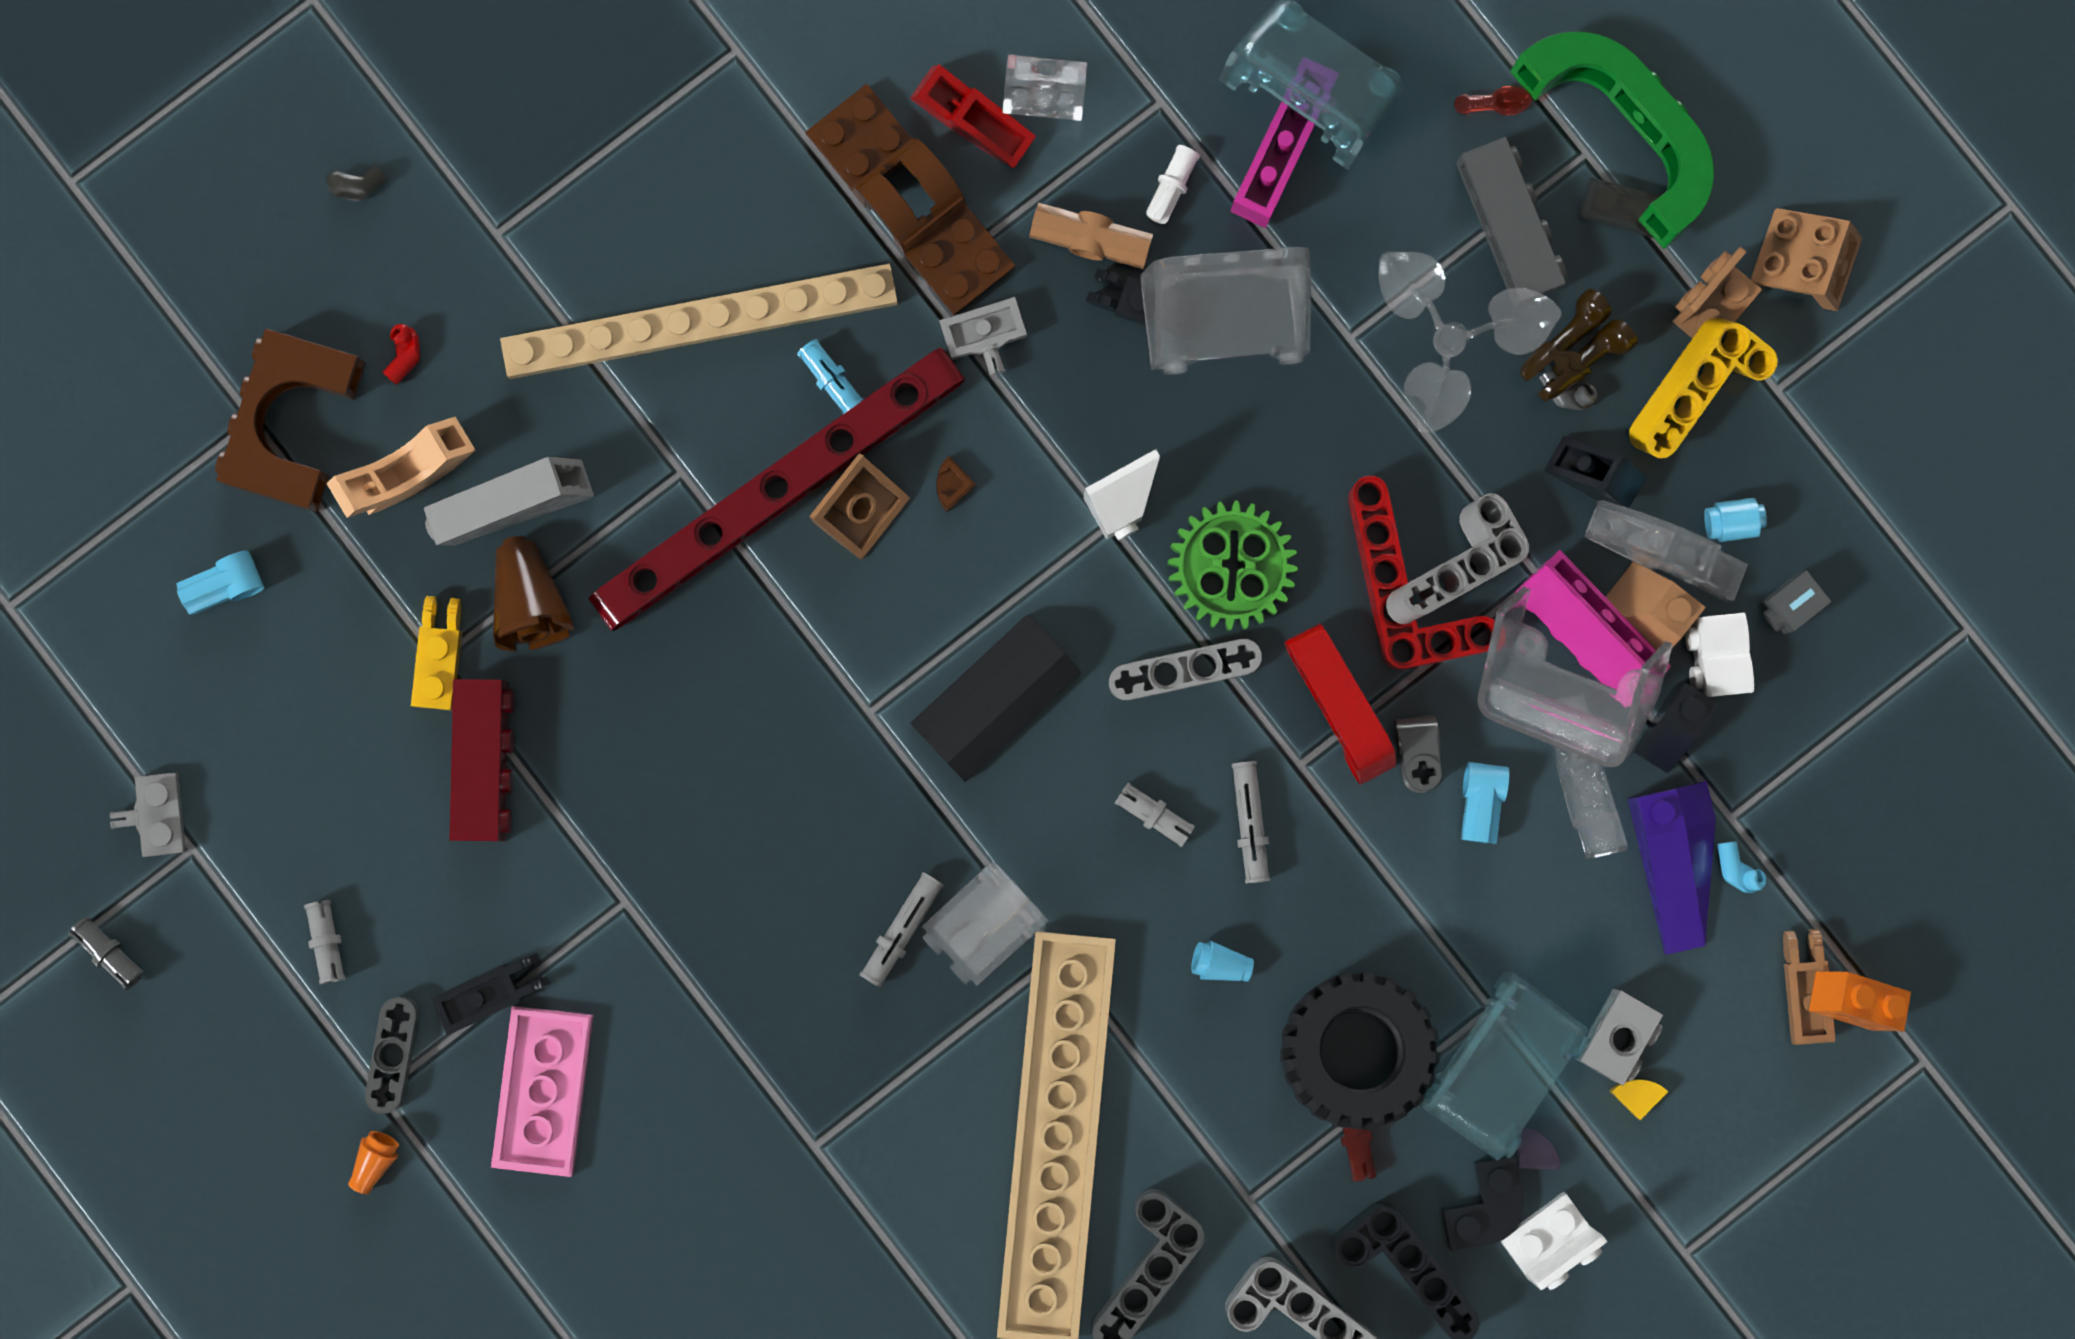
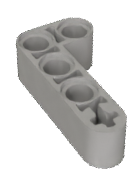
M1489 493L1462 509L1459 522L1472 548L1393 591L1386 601V608L1389 616L1399 624L1412 623L1522 562L1529 553L1528 540L1507 502L1501 496ZM1481 510L1486 514L1488 522L1482 517ZM1500 545L1506 549L1507 556L1503 554ZM1470 562L1475 565L1477 574L1471 569ZM1439 579L1445 583L1446 591L1440 587ZM1419 593L1422 601L1412 605L1409 598Z
M1264 1256L1258 1258L1250 1266L1225 1302V1311L1230 1323L1234 1328L1244 1332H1249L1259 1327L1273 1307H1276L1316 1339H1352L1353 1336L1355 1339H1379L1371 1330L1273 1257ZM1266 1268L1277 1269L1279 1271L1278 1282L1271 1287L1260 1285L1258 1283V1276L1262 1270ZM1301 1292L1310 1294L1312 1302L1307 1310L1297 1312L1291 1308V1300L1296 1294ZM1246 1300L1254 1303L1255 1312L1249 1319L1241 1320L1234 1316V1308L1239 1302ZM1333 1317L1342 1319L1344 1321V1328L1339 1335L1328 1336L1324 1334L1323 1328L1327 1320Z

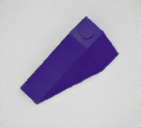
M1707 781L1628 798L1664 954L1668 955L1705 946L1716 825Z

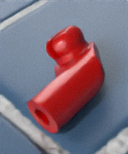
M405 324L395 325L390 332V339L394 341L396 357L382 371L396 385L417 365L421 357L419 336L412 327H408Z

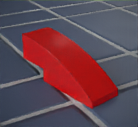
M940 64L931 67L910 97L912 101L947 127L1010 168H1014L1036 137V135L975 87L970 89Z

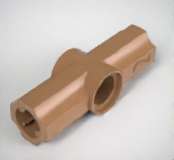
M1038 203L1029 238L1069 248L1071 253L1086 259L1102 261L1105 258L1144 269L1153 234L1114 224L1112 219L1098 213L1080 211L1078 214L1059 207Z

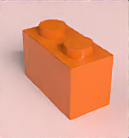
M1816 971L1809 1011L1868 1030L1904 1032L1911 992L1851 972Z

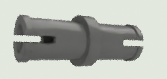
M90 917L82 918L69 932V936L74 938L93 957L92 963L98 968L103 967L122 985L124 990H129L142 979L141 976L145 974V971L140 969L121 950L122 944L117 939L111 940L92 922Z

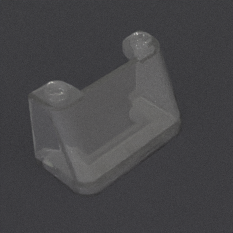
M1307 247L1168 257L1154 261L1140 275L1151 370L1163 369L1166 375L1187 372V365L1197 360L1271 354L1272 358H1279V363L1286 365L1300 363L1303 361V356L1310 353L1311 260L1309 248Z

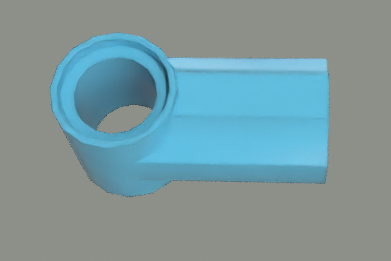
M248 550L228 555L215 563V567L176 583L179 599L189 615L198 614L228 600L238 601L248 598L264 589V585Z
M1475 762L1467 763L1463 779V797L1466 798L1461 840L1497 844L1501 805L1506 800L1509 786V767Z

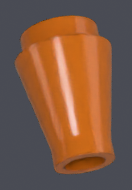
M370 1131L367 1137L362 1138L353 1173L348 1182L349 1187L358 1193L370 1194L374 1185L398 1158L397 1149L399 1143L391 1136L379 1131Z

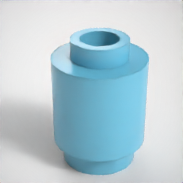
M1755 498L1714 503V507L1705 508V529L1709 539H1718L1719 542L1759 537L1761 529L1767 526L1765 507L1763 504L1758 505Z

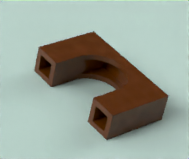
M265 328L263 337H258L253 347L252 359L255 362L251 374L244 377L240 387V397L243 399L239 411L231 416L228 424L227 433L230 435L226 451L222 450L216 461L215 472L218 473L216 481L233 488L318 513L330 475L321 470L278 457L269 446L265 436L266 415L272 403L280 395L300 387L315 388L354 400L366 362L358 356Z

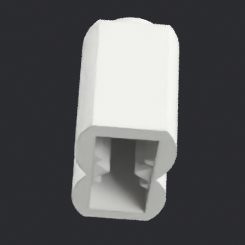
M1745 613L1698 617L1685 633L1686 647L1688 651H1693L1695 666L1690 667L1689 671L1691 686L1708 697L1754 692V674L1749 653V631Z

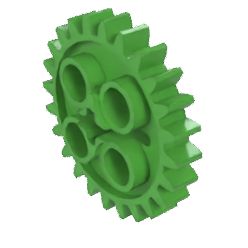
M1234 501L1231 511L1226 512L1223 503L1218 502L1216 514L1214 515L1206 507H1203L1201 510L1203 520L1200 522L1195 517L1190 516L1188 522L1192 528L1191 532L1181 528L1177 532L1180 538L1184 540V543H1172L1170 547L1174 552L1180 554L1178 558L1169 559L1167 565L1178 568L1177 573L1169 576V581L1181 582L1182 585L1175 591L1174 596L1187 595L1189 599L1183 609L1188 610L1196 606L1199 609L1195 618L1197 621L1206 614L1210 615L1211 628H1214L1218 621L1222 619L1225 621L1227 631L1232 629L1234 620H1239L1243 630H1246L1249 625V617H1253L1260 625L1264 622L1263 610L1273 616L1277 613V609L1273 604L1274 600L1281 603L1287 602L1288 598L1281 589H1293L1295 586L1294 582L1286 578V574L1298 571L1297 566L1287 564V559L1295 556L1297 552L1296 550H1285L1283 546L1292 537L1291 535L1278 536L1276 532L1282 525L1281 521L1271 526L1266 523L1270 513L1268 510L1259 518L1254 516L1255 504L1251 503L1246 512H1240L1239 502ZM1231 531H1236L1238 533L1235 560L1237 564H1242L1243 568L1238 569L1235 574V597L1233 601H1229L1227 599L1229 569L1222 567V563H1226L1230 558ZM1208 535H1216L1223 540L1224 551L1219 555H1211L1203 548V539ZM1249 537L1258 538L1264 545L1263 555L1259 557L1248 556L1243 550L1244 540ZM1208 574L1219 577L1222 582L1221 592L1216 595L1205 593L1201 588V578ZM1250 576L1258 579L1262 586L1261 594L1257 597L1246 596L1241 590L1242 579Z

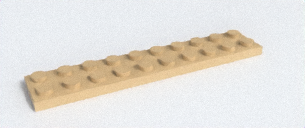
M1035 931L997 1338H1079L1116 939Z

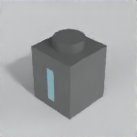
M1806 570L1794 575L1759 604L1765 610L1762 615L1770 627L1775 631L1781 630L1783 634H1787L1797 630L1832 601Z

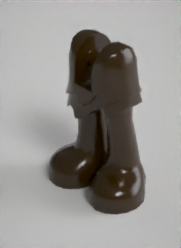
M1587 289L1580 295L1576 302L1575 316L1570 323L1551 341L1542 343L1521 367L1520 375L1526 382L1541 373L1548 364L1557 374L1555 378L1550 379L1537 393L1538 397L1544 402L1560 396L1575 383L1583 381L1585 376L1592 373L1589 367L1607 354L1624 355L1638 344V339L1633 329L1620 319H1613L1602 327L1578 353L1568 351L1581 338L1611 316L1612 309L1609 302L1600 292L1594 289Z

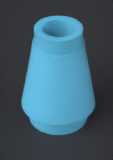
M1209 940L1207 944L1202 942L1197 944L1192 958L1191 971L1192 974L1200 975L1201 980L1248 982L1253 972L1254 960Z

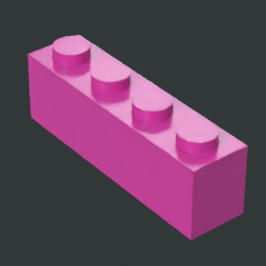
M1304 59L1301 60L1233 201L1230 212L1261 227H1267L1337 80V75Z
M1561 550L1556 552L1531 574L1515 591L1525 608L1538 616L1549 628L1551 635L1556 640L1562 642L1576 656L1579 664L1585 670L1590 671L1601 682L1608 695L1618 700L1625 709L1655 686L1671 667L1659 652Z

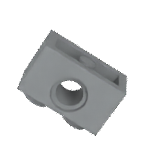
M1612 989L1575 1054L1574 1059L1615 1083L1624 1086L1627 1079L1632 1081L1638 1074L1643 1060L1639 1057L1646 1045L1652 1046L1659 1037L1663 1027L1659 1022L1663 1015L1625 992ZM1620 1028H1626L1630 1033V1042L1626 1048L1618 1050L1613 1044L1614 1033Z

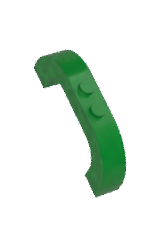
M1588 32L1555 34L1538 41L1520 54L1510 72L1535 101L1561 83L1579 81L1591 84L1600 89L1658 154L1666 167L1668 175L1667 190L1648 206L1638 220L1663 249L1676 241L1702 212L1711 194L1714 178L1713 160L1708 143L1699 127L1688 115L1685 106L1669 94L1663 87L1659 76L1653 71H1649L1635 54L1618 42L1598 34Z

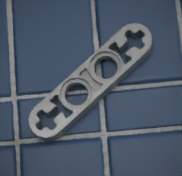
M1238 639L1123 664L1112 671L1109 678V689L1111 694L1117 699L1131 701L1246 676L1253 673L1259 667L1262 653L1254 641ZM1239 646H1244L1246 652H1253L1254 659L1248 662V668H1242L1241 663L1236 662L1227 665L1230 673H1222L1223 661L1217 650L1225 649V658L1236 655ZM1201 654L1211 656L1216 663V669L1209 677L1198 676L1193 669L1194 659ZM1169 663L1175 667L1177 678L1173 684L1163 686L1155 680L1154 670L1159 664ZM1140 667H1148L1147 679L1153 688L1152 690L1144 691L1145 683L1133 685L1132 693L1125 694L1123 688H1116L1115 682L1121 679L1122 672H1128L1129 677L1134 678L1143 675L1139 669Z

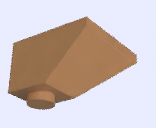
M1634 561L1605 596L1662 657L1678 643L1706 608L1673 581Z

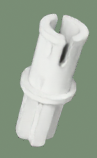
M1178 145L1165 174L1159 175L1158 181L1160 184L1146 211V215L1154 222L1166 224L1180 195L1186 194L1188 188L1185 185L1196 162L1200 158V155L1193 149Z

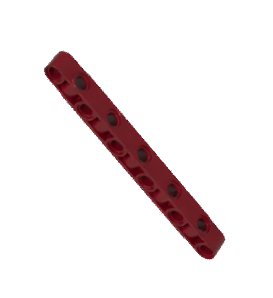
M943 347L932 351L601 586L589 596L588 600L610 631L618 630L846 469L859 453L864 456L960 387L966 379ZM904 388H912L918 392L917 401L910 406H903L896 400L898 392ZM839 434H848L853 438V445L846 452H837L832 448V441ZM778 479L786 481L788 483V490L782 498L773 499L768 496L767 488L772 481ZM714 525L721 527L723 533L721 540L715 545L704 544L702 540L704 530ZM645 572H654L657 577L656 586L649 592H641L637 583L639 577Z

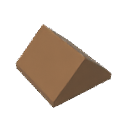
M859 453L809 517L815 525L862 560L909 501L910 497Z

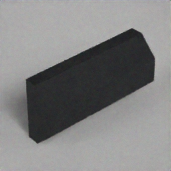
M1026 615L910 724L965 782L1071 684L1081 672L1050 636Z

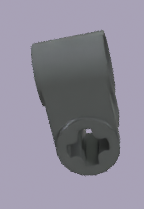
M1425 715L1394 719L1395 740L1400 756L1404 785L1414 793L1428 792L1437 786L1442 778L1439 730L1436 716ZM1419 764H1423V769L1426 771L1431 770L1432 776L1425 780V785H1421L1420 778H1413L1412 772L1418 769Z

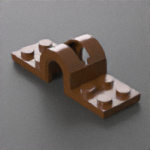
M865 84L805 132L806 136L862 205L876 212L892 234L897 248L953 316L959 314L1016 268L1011 259L966 206L961 190L941 162L919 139L909 136L868 84ZM902 164L918 179L921 186L936 204L930 209L931 213L926 217L922 215L917 219L904 198L899 195L895 187L886 179L889 174Z

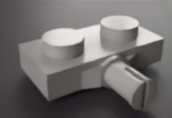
M1015 297L939 320L951 360L972 354H983L989 376H996L992 360L995 361L999 374L1006 371L998 349H1001L1007 343L1027 337Z
M179 773L135 777L137 799L134 810L110 812V819L126 818V820L111 821V828L136 826L140 834L142 857L186 853Z

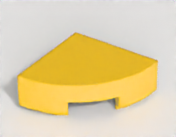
M1643 1079L1628 1080L1624 1086L1616 1084L1609 1090L1638 1120H1641L1668 1093L1659 1084Z

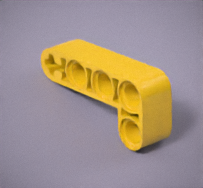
M1721 317L1707 319L1632 423L1629 430L1631 444L1635 448L1657 458L1671 456L1678 449L1732 371L1754 380H1765L1774 373L1777 367L1778 358L1776 352L1748 328L1739 323ZM1727 331V338L1721 344L1722 336ZM1754 354V360L1749 366L1750 357ZM1704 364V370L1702 374L1698 377V371L1700 367ZM1681 397L1679 407L1674 410L1676 401Z

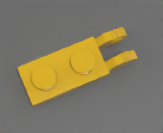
M426 596L422 611V627H419L411 706L452 711L453 679H457L462 639V631H459L462 603L461 599H450L447 607V629L435 628L438 610L436 596Z

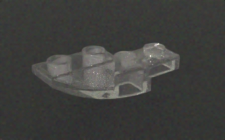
M1604 500L1598 501L1584 536L1650 570L1661 569L1726 602L1735 600L1748 564L1720 551L1721 545L1662 519Z
M1584 694L1544 703L1550 740L1573 828L1578 830L1586 859L1626 851L1628 844L1605 775L1606 763Z

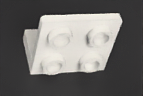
M1562 1192L1521 1222L1508 1237L1500 1242L1529 1281L1540 1290L1546 1287L1552 1290L1569 1278L1567 1272L1578 1263L1586 1265L1599 1257L1602 1253L1600 1247L1606 1244L1607 1240L1601 1233L1589 1226L1568 1195Z

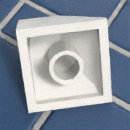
M1156 449L1085 488L1083 499L1106 539L1115 535L1119 541L1139 530L1136 523L1142 520L1160 458Z

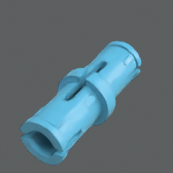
M818 339L810 341L798 351V357L804 361L817 378L816 385L821 391H827L843 414L864 400L844 376L846 373L841 365L836 366L819 344Z

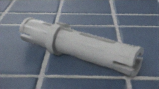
M1257 761L1233 763L1231 765L1234 774L1241 839L1237 840L1238 848H1242L1246 877L1245 884L1271 881L1266 845H1270L1269 836L1265 837L1256 768ZM1246 784H1248L1249 798L1252 815L1251 819H1249L1248 804L1245 787ZM1251 826H1253L1254 842L1257 857L1256 861H1254L1253 845L1250 830Z
M924 872L921 874V878L902 905L884 937L880 935L876 940V943L879 945L863 971L860 972L859 975L879 988L882 987L884 980L898 958H904L907 953L904 948L924 919L941 888L943 889L945 886L944 884ZM923 897L922 900L920 901L919 905H918L917 908L915 909L914 913L912 914L911 918H910L909 921L907 922L906 926L904 927V924L906 923L907 919L909 918V916L911 915L912 911H913L914 908L916 907V905H917V903L919 902L920 898ZM900 933V935H899V937L897 938L896 942L893 944L894 940L896 939V937H897L898 934ZM890 949L888 955L886 956V958L884 959V961L881 963V961L883 960L884 956L886 955V953H887L888 950Z

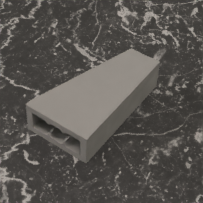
M546 457L424 507L427 517L425 525L428 534L435 541L436 545L455 546L593 498L594 494L582 460Z

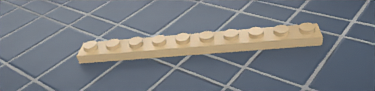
M889 263L500 338L507 377L514 379L898 305Z

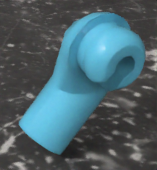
M1737 841L1717 844L1722 876L1726 882L1745 893H1754L1765 887L1766 876L1764 872L1760 869L1754 870L1741 862Z

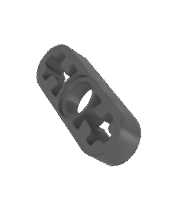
M405 996L391 998L386 1001L379 1014L365 1091L366 1104L372 1111L378 1114H387L397 1110L403 1104L406 1096L420 1010L414 1000ZM400 1004L404 1005L403 1011L410 1013V1018L401 1022L399 1033H407V1039L399 1036L385 1037L386 1030L393 1032L396 1028L397 1021L396 1018L390 1017L391 1010L398 1009ZM389 1043L399 1045L403 1051V1060L395 1067L387 1065L382 1059V1051ZM379 1070L386 1074L400 1073L399 1079H390L389 1092L395 1094V1099L387 1101L385 1106L382 1105V1098L376 1096V1090L384 1088L387 1077H378Z

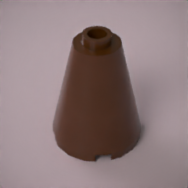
M513 536L503 540V545L496 549L493 618L494 645L500 650L517 651L516 644L528 643L529 649L535 650L567 639L570 636L568 629L574 631L573 620L536 543L526 540L524 536Z

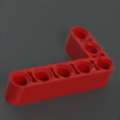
M1376 476L1360 478L1350 489L1348 502L1384 663L1394 670H1407L1479 655L1493 649L1499 643L1501 630L1498 623L1487 616H1477L1419 629L1416 620L1409 624L1392 623L1385 618L1383 609L1389 595L1407 584L1408 579L1386 483ZM1370 486L1376 490L1378 494L1377 504H1363L1358 497L1359 488ZM1368 526H1381L1386 532L1385 543L1379 545L1372 543L1367 537ZM1386 563L1393 568L1395 578L1392 583L1384 584L1377 579L1375 568L1378 564ZM1474 625H1481L1487 629L1489 640L1485 646H1479L1472 641L1470 632ZM1435 633L1445 634L1449 638L1450 648L1446 654L1437 653L1433 649L1431 639ZM1396 641L1406 642L1410 646L1411 657L1407 662H1400L1394 658L1392 647Z

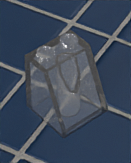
M993 860L922 926L927 931L922 938L938 955L944 950L952 958L954 963L950 968L965 985L972 980L978 986L1049 920Z

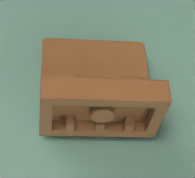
M1777 208L1774 210L1751 280L1761 286L1812 295L1822 309L1838 311L1863 238L1851 221Z
M1741 246L1731 255L1725 250L1718 259H1715L1700 276L1705 283L1703 284L1699 281L1675 306L1680 312L1672 322L1691 338L1694 337L1702 324L1712 317H1721L1735 322L1761 292L1762 289L1735 267L1747 252Z

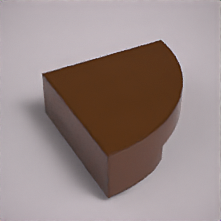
M950 456L940 466L936 481L937 495L946 512L976 487L971 478Z

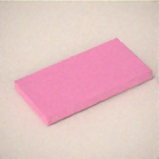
M512 1006L491 1168L566 1177L573 1176L594 1015Z

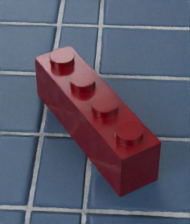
M453 679L449 841L505 842V833H511L512 812L511 809H506V793L512 792L513 772L512 769H507V753L513 752L514 733L513 729H508V713L514 712L515 694L513 689H509V682Z

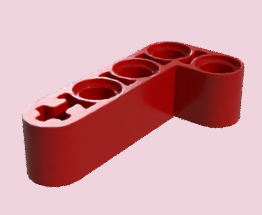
M1319 623L1286 640L1284 644L1287 652L1343 747L1344 758L1357 782L1362 785L1396 767L1395 750L1388 735L1322 624Z

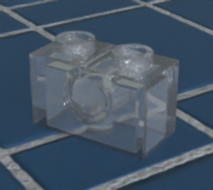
M1008 55L1003 113L1082 121L1087 62Z

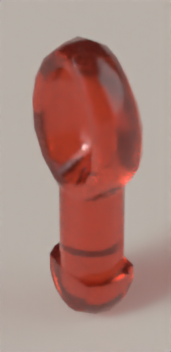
M1505 86L1497 89L1493 94L1459 95L1454 101V108L1460 114L1494 110L1501 115H1516L1531 105L1532 97L1523 88Z

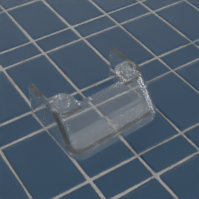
M1523 586L1497 611L1477 698L1480 711L1485 717L1496 723L1602 766L1617 767L1621 765L1631 754L1659 697L1673 644L1665 641L1641 669L1628 671L1619 681L1616 690L1545 662L1548 653V643L1545 636L1538 629L1523 623L1530 589Z

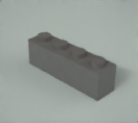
M1504 137L1461 154L1456 165L1514 307L1522 306L1559 291L1566 284L1564 280L1567 277L1566 267L1562 258L1559 255L1555 256L1549 243V241H1552L1551 230L1544 218L1539 219L1534 207L1537 204V197L1531 183H1525L1519 170L1522 168V160L1515 146L1510 147L1507 138Z

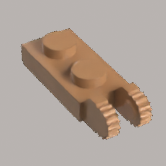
M1819 929L1808 930L1807 944L1811 962H1800L1796 934L1794 931L1783 932L1782 939L1786 960L1784 972L1791 1044L1835 1042L1834 1019L1809 1011L1816 971L1829 972L1828 961H1825L1821 932Z

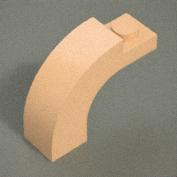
M452 417L427 425L411 441L397 451L372 464L336 475L327 485L347 518L366 511L368 515H371L413 496L438 481L459 466L476 450L457 418Z

